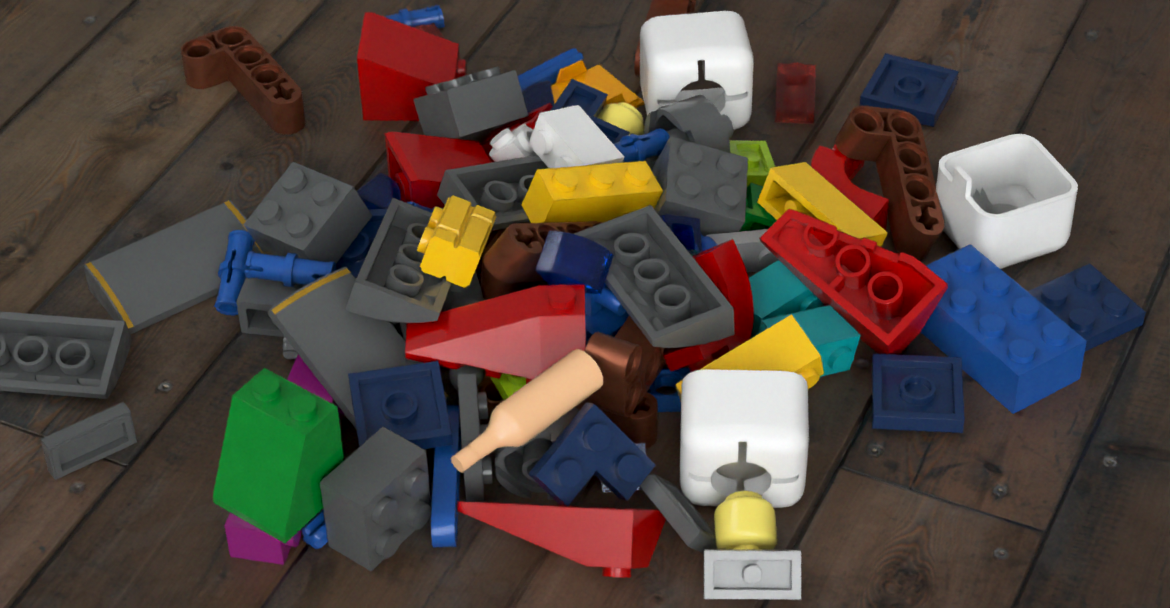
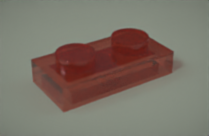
M798 62L790 64L778 63L775 122L814 124L816 65Z

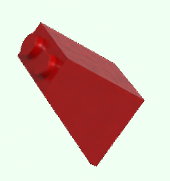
M365 12L357 54L363 121H420L413 99L427 95L425 87L467 75L466 59H460L459 44L376 13Z
M393 131L385 133L390 196L405 203L412 201L431 209L435 208V206L444 208L445 205L437 194L445 170L495 162L490 156H487L479 141Z

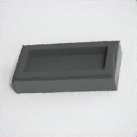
M122 402L42 438L41 443L48 471L56 480L137 443L131 411Z
M649 474L640 484V487L686 545L703 554L704 549H718L715 542V532L683 495L681 490L671 482L655 474Z

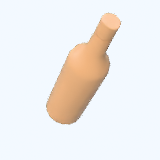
M576 349L571 351L497 405L491 413L486 430L451 457L454 467L459 472H464L497 448L525 445L602 387L603 376L597 363L582 350Z

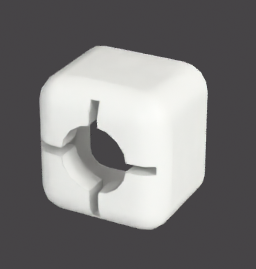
M733 11L666 15L653 17L644 23L640 32V86L647 116L660 107L697 95H703L717 108L721 115H727L730 118L734 130L743 127L749 122L752 114L754 57L744 20L739 14ZM699 60H702L705 80L714 81L722 86V88L681 91L683 87L691 82L698 81Z
M1026 134L1007 135L949 153L939 160L936 193L944 219L943 231L959 249L971 244L997 267L1002 269L1055 252L1065 246L1070 237L1078 184L1034 137Z
M711 369L696 370L687 374L683 378L681 391L680 486L683 495L692 504L700 506H718L725 501L728 495L738 491L756 492L763 499L771 503L773 508L789 507L798 502L805 489L809 447L808 385L803 376L789 371Z

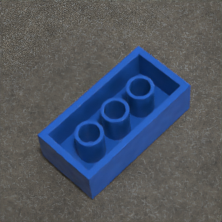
M971 244L926 265L948 284V289L921 330V333L948 357H961L962 369L1012 414L1080 379L1087 341Z

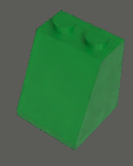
M266 368L262 369L232 395L213 492L214 504L286 544L323 509L320 482L344 461L338 406Z

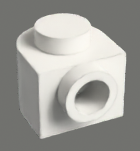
M524 123L513 131L509 128L502 130L490 142L493 148L489 156L495 162L536 156L537 154L529 146L533 129Z

